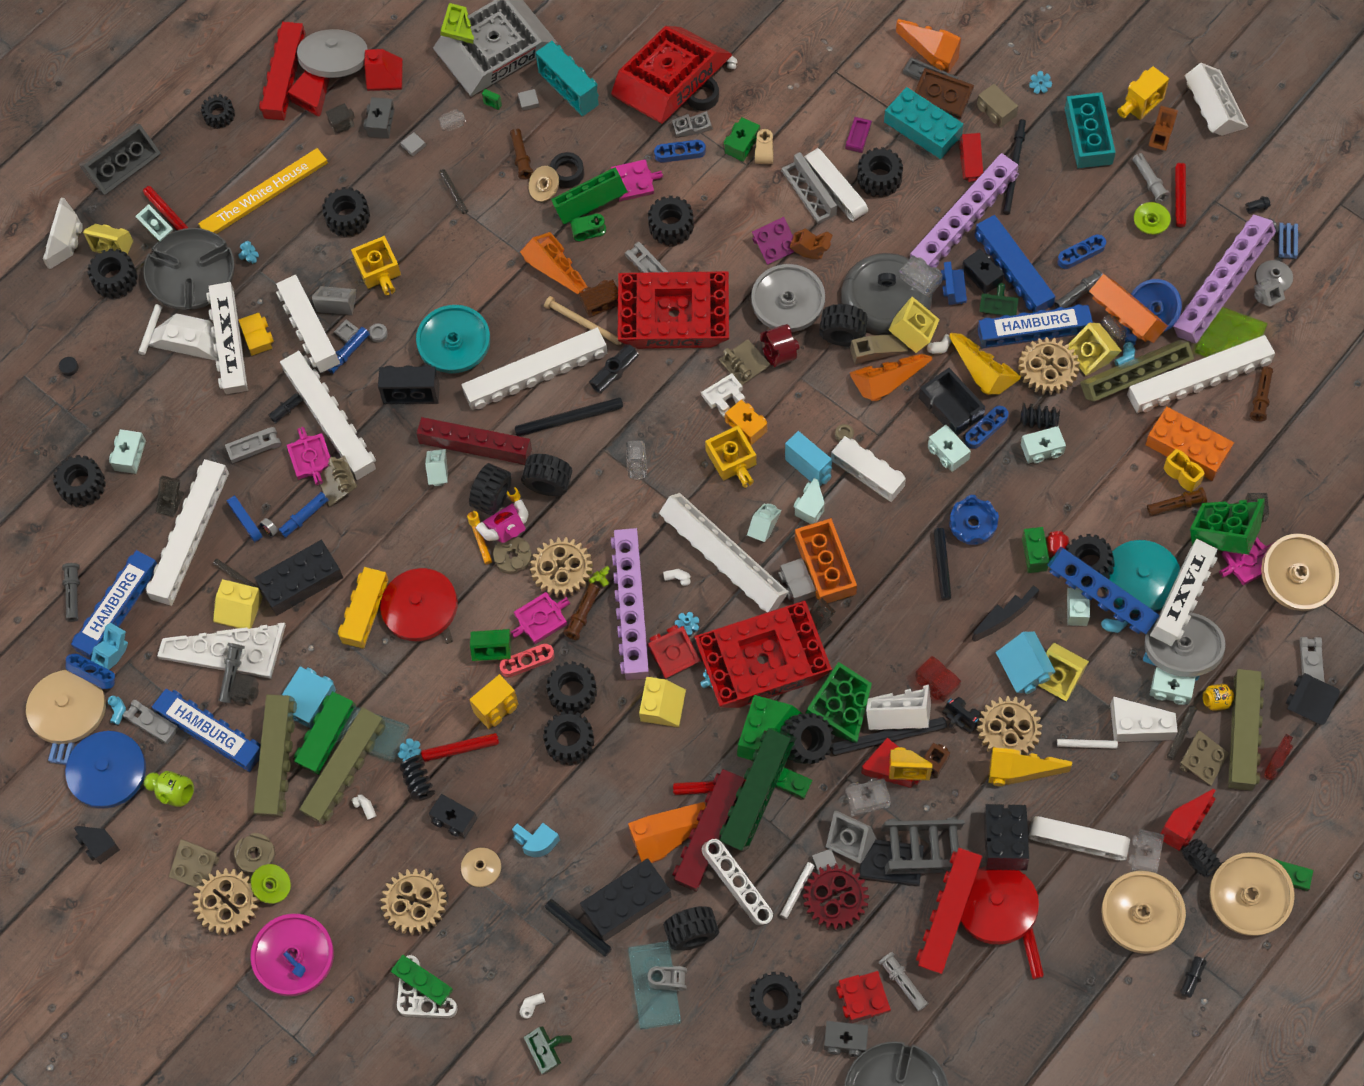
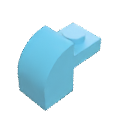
M112 623L107 624L103 641L93 648L91 661L108 670L116 665L125 653L128 642L124 640L126 631Z
M544 823L540 825L533 835L519 824H516L512 829L513 838L521 845L525 843L522 847L523 851L531 857L547 855L560 841L559 835Z

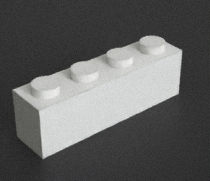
M844 436L831 452L832 462L890 502L905 487L906 478L902 472L895 471L889 467L886 461L876 458L870 450L860 447L854 439Z

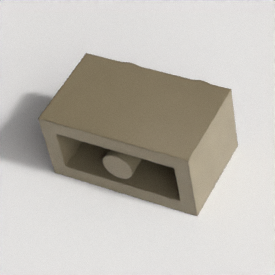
M995 84L978 95L977 106L979 110L985 112L990 120L1000 128L1017 116L1018 105Z

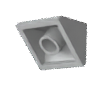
M321 286L312 296L316 312L353 315L357 289Z
M834 811L826 848L832 849L858 863H862L876 837L871 826L841 812Z

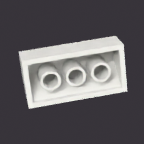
M1200 63L1185 75L1187 86L1192 90L1193 98L1199 104L1200 112L1207 120L1208 129L1212 133L1223 136L1248 127L1220 70Z

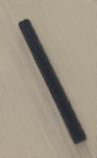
M618 397L516 425L514 429L517 436H522L623 408V402Z
M944 717L929 720V728L890 729L858 737L857 743L849 740L833 743L834 745L831 750L833 755L882 744L886 738L895 741L947 728V723Z

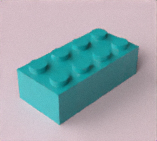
M550 41L535 52L538 73L582 117L599 105L596 81L593 78H589L582 67H578L573 58L564 53L560 45Z
M908 87L888 106L884 116V123L939 159L946 155L963 134L964 124Z
M1102 92L1067 96L1064 109L1077 169L1112 165L1116 152Z

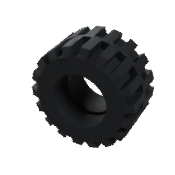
M876 147L873 148V151L868 150L866 154L861 156L858 162L857 181L860 184V188L865 189V193H871V196L874 197L875 195H879V197H883V195L889 196L890 192L895 193L896 189L900 187L903 164L896 152L892 153L891 149L885 150L884 147H881V149ZM876 169H883L887 171L888 174L876 175L872 173V171Z
M342 187V190L337 188L334 190V193L330 192L328 194L329 198L325 197L322 204L323 215L332 233L335 232L338 236L343 234V237H347V235L355 236L354 233H361V229L365 230L366 224H369L370 212L365 196L360 194L359 190L356 189L354 191L351 187L349 189ZM344 209H354L348 215H339Z
M664 196L661 197V200L657 199L655 205L652 204L648 211L650 234L653 235L654 240L658 239V243L662 244L664 242L667 246L669 244L677 245L678 242L681 244L684 242V239L688 240L694 228L691 205L687 204L685 199L680 200L678 196L676 198H673V196L665 198ZM669 217H675L679 219V221L674 224H666L662 222L664 219Z
M113 248L109 249V251L103 250L101 254L97 253L95 255L96 258L90 260L91 264L88 265L89 271H87L96 292L103 297L108 296L109 299H113V297H116V299L120 298V295L126 296L128 291L131 292L133 290L132 286H136V280L138 279L136 268L130 256L119 249L114 251ZM113 270H120V272L114 277H105L109 272Z
M848 304L827 306L822 311L819 335L828 343L850 346L852 340L866 337L868 316L862 309Z
M532 454L526 459L521 482L528 489L546 496H562L567 492L573 470L567 462L558 457L548 454Z
M76 455L75 458L70 456L68 457L69 460H63L61 462L62 465L56 467L57 472H54L53 475L55 478L53 483L62 499L69 505L74 504L75 507H79L80 504L85 507L87 503H95L94 500L101 497L99 494L104 493L103 487L106 486L105 477L98 464L92 458L89 459L85 455L82 458L80 455ZM88 476L82 485L71 486L77 477Z
M487 463L479 471L472 485L469 495L470 507L491 516L494 515L501 508L507 497V491L509 492L511 485V473L491 463Z
M1086 534V537L1080 535L1077 540L1075 538L1072 539V544H1068L1066 549L1080 560L1087 555L1098 556L1100 558L1099 561L1090 567L1109 579V573L1113 574V567H1115L1114 556L1109 543H1106L1104 538L1099 539L1098 535L1091 537V534ZM1071 564L1066 567L1067 573L1072 574L1074 572V565ZM1084 576L1081 580L1083 585H1088L1091 582L1090 576Z
M572 661L571 664L564 662V666L557 665L556 671L552 670L550 672L551 677L547 678L548 684H546L549 700L558 712L564 711L565 714H568L569 711H573L574 715H576V712L582 714L585 708L587 710L591 708L590 703L594 704L595 697H597L595 677L588 667L584 668L582 663L576 665L575 661ZM571 681L579 682L583 685L582 690L573 696H568L561 692L563 685Z
M564 711L560 712V716L555 714L553 721L548 720V727H544L543 739L548 755L553 757L555 762L560 761L562 765H565L566 762L569 763V766L573 765V762L576 761L577 764L582 763L581 759L586 760L588 753L591 754L593 751L594 735L591 724L588 723L585 716L582 718L578 712L576 715L573 714V711H569L568 714H565ZM566 731H575L580 735L578 742L571 746L561 745L557 740Z
M813 713L793 715L791 719L785 721L786 725L780 729L796 737L788 757L794 763H819V761L826 759L825 755L831 753L829 748H833L834 745L831 743V740L834 739V735H831L833 729L827 726L829 722L823 720V717ZM805 728L812 735V743L807 750L801 743V734Z
M706 906L682 910L670 916L663 924L672 950L683 951L697 948L709 943L720 933L712 908Z
M776 971L771 972V975L765 973L763 978H758L756 984L752 985L750 992L751 1012L755 1015L758 1022L761 1021L765 1027L770 1025L773 1029H776V1026L784 1028L785 1024L790 1025L793 1019L796 1020L802 1003L801 989L798 988V983L794 982L791 976L788 975L786 977L783 972H780L779 975L776 974ZM773 990L783 992L788 997L787 1005L780 1010H771L766 1007L763 998L768 992Z

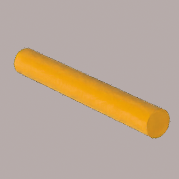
M473 512L468 513L470 518H475ZM472 526L484 563L486 565L492 563L484 537L476 530V526Z

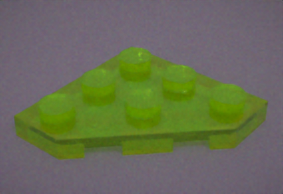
M1222 307L1201 336L1195 353L1208 357L1261 337L1268 323Z

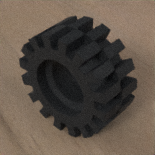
M216 94L213 95L214 98L207 97L208 101L204 100V104L201 105V113L206 124L212 128L216 125L217 129H220L221 125L223 128L226 127V123L230 125V120L233 121V116H235L231 100L227 96L223 98L221 94H219V97ZM217 108L224 109V111L219 115L212 114V112Z
M1194 839L1182 850V854L1185 856L1184 858L1188 861V864L1192 865L1193 869L1197 870L1198 874H1202L1203 877H1209L1221 865L1219 858L1216 857L1217 855L1212 852L1211 848L1207 847L1206 843L1203 844L1201 840Z

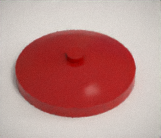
M427 568L408 570L395 577L384 590L380 603L381 615L388 629L397 637L408 641H424L441 634L453 621L458 607L457 594L450 580L442 573Z
M986 866L979 868L960 923L971 936L982 942L998 945L1014 942L1025 936L1036 922L1039 912V899L1036 888L1031 880L1019 870H986Z

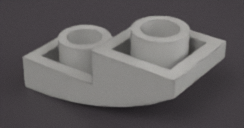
M707 111L692 117L687 114L672 120L677 136L694 135L713 129Z

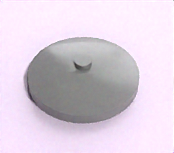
M329 29L318 31L305 37L298 46L297 56L299 64L307 72L321 77L333 78L350 75L361 69L365 65V50L368 49L365 41L360 36L345 30Z
M795 264L777 265L763 272L754 283L751 295L752 307L757 318L772 329L788 324L791 332L800 331L812 325L822 314L825 305V290L817 275L809 269Z
M1192 612L1188 613L1191 616L1188 624L1182 626L1184 633L1179 641L1175 640L1172 646L1150 636L1155 623L1145 635V650L1149 659L1161 670L1176 676L1194 677L1206 674L1214 670L1224 656L1225 638L1220 628L1210 619Z

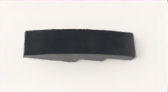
M1033 585L1022 599L1014 595L1004 609L997 604L973 632L972 640L976 642L989 636L1013 621L1038 597L1039 589Z

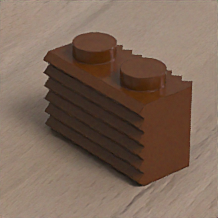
M613 279L609 281L603 280L593 288L586 287L579 293L580 301L589 318L618 307V288Z

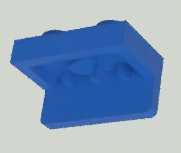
M951 261L944 262V269L941 270L942 281L946 280V285L943 286L944 297H948L949 305L966 303L964 270H952Z

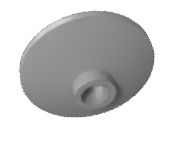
M1270 260L1258 267L1256 281L1260 283V280L1264 278H1271L1281 282L1284 292L1289 289L1293 282V273L1285 263Z

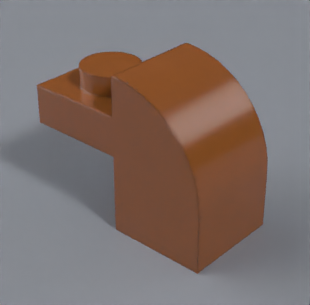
M1164 106L1160 107L1149 142L1150 147L1166 151L1178 110Z
M805 228L794 233L789 248L803 257L822 259L824 251H827L831 246L830 241L833 235L827 231L816 236Z

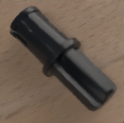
M295 393L284 403L280 402V405L268 414L269 418L276 424L284 416L291 414V410L302 402V397Z
M1194 957L1189 972L1185 974L1186 979L1180 991L1185 997L1191 998L1198 982L1202 980L1201 975L1207 961H1203L1201 957Z

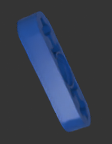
M701 140L660 144L654 149L655 159L661 163L701 158L706 153L705 143ZM678 148H682L685 150V152L683 154H677L675 150Z
M1093 235L1060 252L1058 265L1063 269H1069L1103 252L1106 239L1102 235ZM1082 248L1085 249L1087 253L1085 255H1080L1077 253V250Z
M1003 406L994 407L966 433V446L971 449L980 447L1007 422L1008 410ZM1001 413H1002V414H1003V418H1002V417H998V418L996 419V421L994 422V419L996 418V414H1001ZM983 424H990L992 429L984 431L981 426ZM978 435L977 442L975 440L970 441L971 437L975 438Z
M234 495L227 499L228 505L252 540L257 542L262 539V534Z
M70 654L66 657L65 668L67 671L102 689H109L115 685V674L112 671L79 654ZM86 670H94L95 672L88 673Z

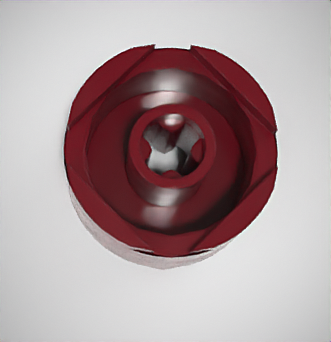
M788 324L772 328L760 334V342H764L765 345L762 348L764 356L774 367L791 362L797 358V350L800 348L799 343L796 339H793L791 328Z

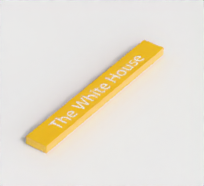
M316 148L198 223L199 227L215 234L221 232L328 163L327 159Z

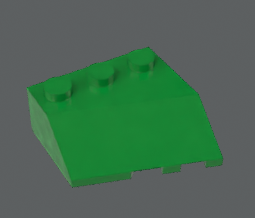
M1265 498L1258 499V502L1247 503V500H1239V503L1228 504L1226 501L1202 503L1190 528L1192 545L1198 539L1221 551L1249 555L1261 529Z
M838 662L807 708L805 714L813 713L822 716L823 720L829 722L827 726L832 727V734L857 743L872 683Z
M754 695L738 743L737 757L752 760L755 750H759L762 742H760V738L764 730L767 731L768 728L780 730L782 726L786 725L785 721L791 719V716L803 713L793 705Z

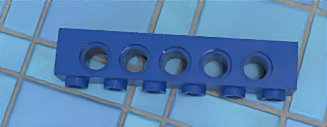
M1061 546L1047 564L1051 568L1049 571L1057 578L1062 576L1067 579L1065 583L1073 589L1078 587L1083 590L1081 594L1090 601L1093 598L1099 602L1098 606L1106 612L1109 609L1115 613L1113 617L1122 623L1125 620L1131 624L1129 628L1138 634L1141 631L1147 634L1160 616ZM1068 565H1074V572L1066 574L1065 568ZM1084 576H1090L1091 582L1088 585L1081 584ZM1106 587L1107 593L1102 597L1098 596V589ZM1122 598V606L1115 608L1113 605L1115 599ZM1137 609L1139 611L1138 617L1131 619L1129 616L1130 612Z

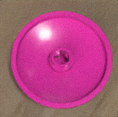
M286 914L271 920L259 931L251 948V965L255 976L269 991L282 996H298L315 989L327 977L334 959L333 943L327 930L317 920L303 914ZM285 951H288L298 963L305 967L306 971L301 978L292 973L295 966L283 955Z

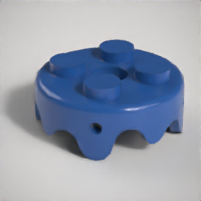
M968 495L964 500L954 505L950 514V529L953 535L963 543L969 545L982 544L995 534L999 514L988 500L982 501L976 495ZM970 519H976L979 522V524L976 526H972L968 523V521Z

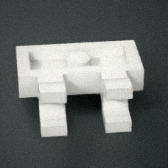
M733 374L728 375L701 392V396L712 409L717 406L724 418L725 413L730 409L729 405L725 402L727 399L733 397L735 403L741 399L745 400L744 395L740 392L743 390V387Z

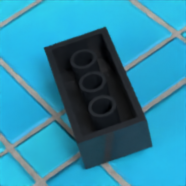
M321 539L254 578L273 612L278 616L343 579V575Z
M647 858L580 902V906L600 938L605 942L670 899L671 890Z

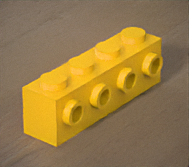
M364 567L363 572L359 573L357 588L351 594V605L346 608L344 624H341L338 630V636L343 644L362 649L365 648L383 592L389 581L386 572Z

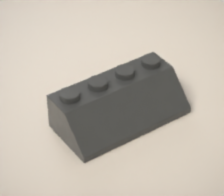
M134 123L78 165L88 179L105 195L161 153L141 124Z

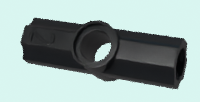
M626 345L614 357L606 361L605 366L589 381V384L597 393H602L614 380H619L622 377L623 372L639 357V353L631 345Z

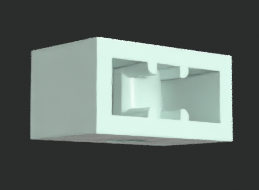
M947 425L929 437V451L933 455L936 454L940 458L942 465L945 468H949L952 472L970 459L971 451Z
M1058 426L1024 435L1021 439V447L1028 464L1033 462L1040 463L1044 459L1051 457L1058 458L1064 454L1066 447Z
M120 429L119 435L114 440V451L109 457V462L114 471L137 473L146 443L141 432Z
M1156 667L1150 696L1162 701L1171 700L1179 705L1189 704L1192 699L1196 676H1176Z

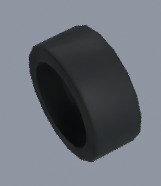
M711 77L701 87L710 88L713 91L712 96L706 99H697L691 95L687 99V103L692 108L704 111L711 109L717 104L719 100L718 83Z
M570 152L556 155L550 164V167L555 169L556 172L557 168L563 164L570 163L577 166L578 170L572 176L564 177L558 174L559 186L564 188L578 185L584 177L583 161L578 155Z

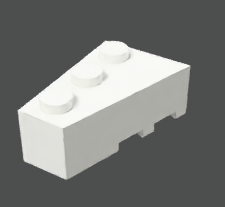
M929 685L923 686L922 690L911 692V689L905 690V694L896 696L890 693L868 698L866 712L869 730L929 728L931 710Z
M1113 697L1110 707L1114 741L1132 742L1175 739L1178 732L1176 713Z

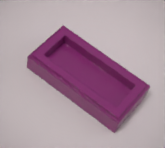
M854 117L845 149L863 153L872 124L871 120Z

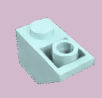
M814 478L811 483L808 482L806 484L803 496L801 498L798 497L793 506L795 508V516L810 524L817 523L824 512V500L818 479Z
M763 504L753 515L747 535L765 542L770 537L781 510L777 509L773 504Z

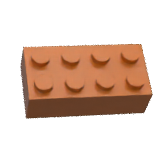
M1104 274L1089 290L1094 295L1092 299L1105 307L1108 313L1118 318L1121 324L1128 327L1135 336L1145 342L1149 340L1154 343L1168 327L1166 323L1116 281Z
M1166 406L1149 433L1145 445L1166 457L1175 449L1184 452L1191 462L1198 464L1203 469L1204 477L1213 481L1230 454L1234 442Z
M832 518L795 529V541L814 584L819 605L856 595L857 584Z

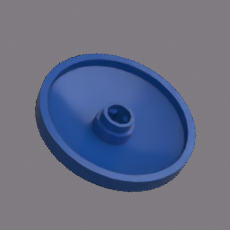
M116 731L97 732L84 738L72 750L65 769L66 781L74 796L85 805L93 808H112L125 803L139 790L146 773V761L138 744L129 736Z

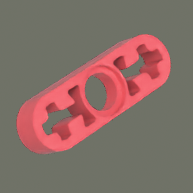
M541 644L512 655L511 659H503L500 662V671L505 677H513L545 665L554 659V650L549 644ZM543 650H546V652H549V653H548V657H545L544 655H542V654H543V653H542ZM534 653L537 654L538 661H536ZM525 656H530L533 659L529 665H524L521 661ZM516 660H518L520 668L517 667ZM507 664L512 666L511 671L505 669Z

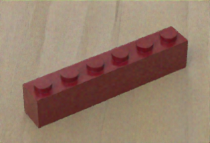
M421 417L416 433L419 444L525 465L526 459L532 451L529 438Z
M722 769L720 774H716L713 780L715 785L713 792L709 791L705 799V803H707L705 810L701 809L698 814L697 821H699L697 828H692L688 838L691 842L688 847H684L680 857L683 858L681 865H676L672 874L675 877L674 882L695 892L698 891L709 866V862L702 853V847L711 839L720 840V830L724 824H727L729 820L728 812L732 805L735 806L738 799L736 798V793L739 787H743L745 783L743 777ZM709 844L708 846L711 854H714L716 850L714 844Z

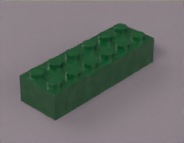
M776 728L764 730L760 738V742H762L759 750H755L752 757L754 763L751 768L747 769L744 775L745 784L743 787L740 786L736 793L738 800L735 806L732 805L728 812L729 821L720 830L721 842L741 851L749 849L796 741V737Z

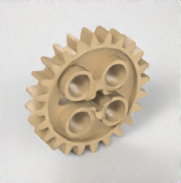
M1046 337L1045 342H1042L1039 338L1037 344L1032 341L1031 347L1026 346L1025 351L1021 352V357L1019 358L1018 370H1020V376L1024 377L1023 383L1029 382L1028 388L1035 386V392L1042 389V394H1045L1046 390H1049L1050 395H1052L1053 390L1060 394V388L1066 391L1067 385L1072 386L1073 381H1076L1079 374L1080 362L1077 361L1078 355H1073L1075 350H1068L1069 344L1063 346V340L1056 343L1055 338H1053L1052 342H1049L1048 337Z
M558 537L555 543L552 539H550V545L543 543L544 549L537 548L538 554H533L534 560L530 562L532 566L530 571L533 574V581H536L537 587L541 586L542 592L548 589L549 596L555 592L556 598H558L560 593L565 598L567 592L572 596L573 590L581 592L580 585L586 587L584 580L589 581L590 576L588 574L593 573L592 568H590L593 564L592 561H589L591 560V555L587 554V548L582 549V543L575 545V539L569 543L567 537H565L564 542H561ZM558 553L565 554L563 557L556 556ZM572 564H579L577 568L571 567ZM552 567V570L544 571V568ZM560 578H567L565 582L558 581Z
M1007 696L1004 702L999 697L998 703L992 700L991 707L985 705L984 709L986 712L981 711L980 716L982 718H978V724L980 725L977 726V731L981 732L978 738L984 739L982 746L989 745L987 752H990L995 747L1015 749L1020 751V755L1021 753L1028 755V749L1034 751L1035 746L1033 744L1038 745V738H1041L1042 735L1039 731L1042 729V725L1037 724L1041 718L1035 717L1037 710L1030 711L1032 705L1024 706V699L1018 703L1017 697L1010 701L1009 696ZM1011 712L1013 717L1008 718L1004 713ZM996 725L1000 730L993 731L990 727ZM1026 725L1028 730L1023 731L1019 726ZM1011 738L1015 743L1008 744L1005 740Z
M225 868L224 874L216 870L215 877L209 874L210 880L202 879L205 885L197 886L200 893H194V896L198 899L193 901V905L198 907L194 909V913L200 914L197 917L198 921L204 920L202 926L205 928L209 925L208 930L210 932L216 928L218 935H220L222 930L228 935L229 930L232 929L236 934L237 927L244 930V923L251 924L249 917L256 918L253 910H259L255 903L260 902V900L254 897L251 883H249L251 878L249 876L244 878L242 871L237 876L235 869L232 870L231 874H229L227 868ZM231 884L229 891H222L223 885ZM217 890L226 900H229L231 904L240 911V913L236 914L226 903H223L221 898L217 896L215 893H213V891ZM239 897L246 898L242 905L236 904ZM210 899H217L214 906H207ZM225 912H231V917L228 920H222V915Z
M407 869L405 876L399 872L398 880L392 877L393 884L386 883L389 891H382L383 895L386 896V898L380 900L381 903L386 904L381 907V910L386 912L383 916L385 919H389L388 924L390 926L395 924L394 929L396 931L402 927L403 934L407 930L410 931L411 935L414 934L415 930L422 934V928L429 932L430 924L435 927L437 926L434 921L435 919L442 920L439 913L446 912L442 907L447 905V901L443 899L447 897L446 892H441L444 886L443 884L438 885L440 882L438 878L433 880L434 876L432 873L426 876L425 870L419 874L417 869H414L413 874H410ZM406 886L413 887L409 893H404L403 889ZM427 891L432 892L429 898H422L423 893ZM401 896L405 899H397V897ZM415 899H417L418 903L414 902L413 905H411L410 901H414ZM399 905L406 906L403 912L396 911ZM420 910L425 911V914H424L423 917H421V918L415 917V915H416V913H417L418 911H420Z

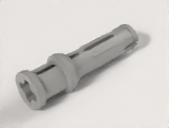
M1139 153V156L1138 154L1135 155L1132 160L1148 183L1147 189L1155 196L1156 203L1166 201L1170 197V192L1164 188L1163 181L1156 177L1142 153Z
M890 952L878 962L879 965H883L889 973V978L898 983L917 1011L922 1010L929 1003L926 1002L905 974V967L901 966L894 958L895 954Z

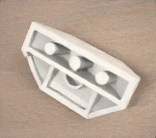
M60 198L43 256V261L49 269L73 256L74 250L78 247L79 233L82 232L83 228L77 214L65 198Z
M175 314L154 329L149 342L150 347L219 361L218 354L216 355L214 351L216 337L213 338L211 327L213 324L209 320Z

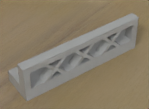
M801 152L795 154L794 162L783 167L782 173L817 224L837 215V205ZM796 168L799 174L798 176H793L788 171ZM798 183H807V190L799 188ZM807 196H816V203L809 202ZM817 208L824 209L827 213L819 217L816 210Z

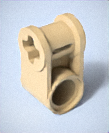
M762 129L757 133L755 164H773V134L768 129Z

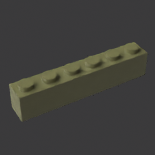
M1178 340L1085 379L1080 384L1085 399L1096 401L1191 361L1194 357L1189 342Z
M1237 669L1234 675L1228 788L1253 791L1256 784L1258 785L1260 781L1257 765L1259 766L1261 761L1258 747L1261 746L1262 735H1259V728L1262 727L1263 717L1259 716L1260 709L1263 708V697H1260V692L1264 689V679H1261L1260 671Z
M266 694L254 814L259 816L283 817V812L286 810V800L284 798L289 786L286 779L287 772L290 771L291 767L289 752H292L293 748L291 733L294 732L295 728L293 713L297 709L295 699L289 695Z
M363 707L361 708L299 810L303 814L322 825L331 819L333 815L332 810L336 804L342 801L344 797L343 792L346 787H350L353 783L354 774L357 769L360 770L362 768L365 756L375 746L376 738L383 734L386 723L382 717Z

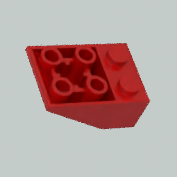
M1212 789L1175 809L1163 827L1158 839L1178 851L1181 850L1182 846L1186 847L1216 800L1213 797L1216 790Z

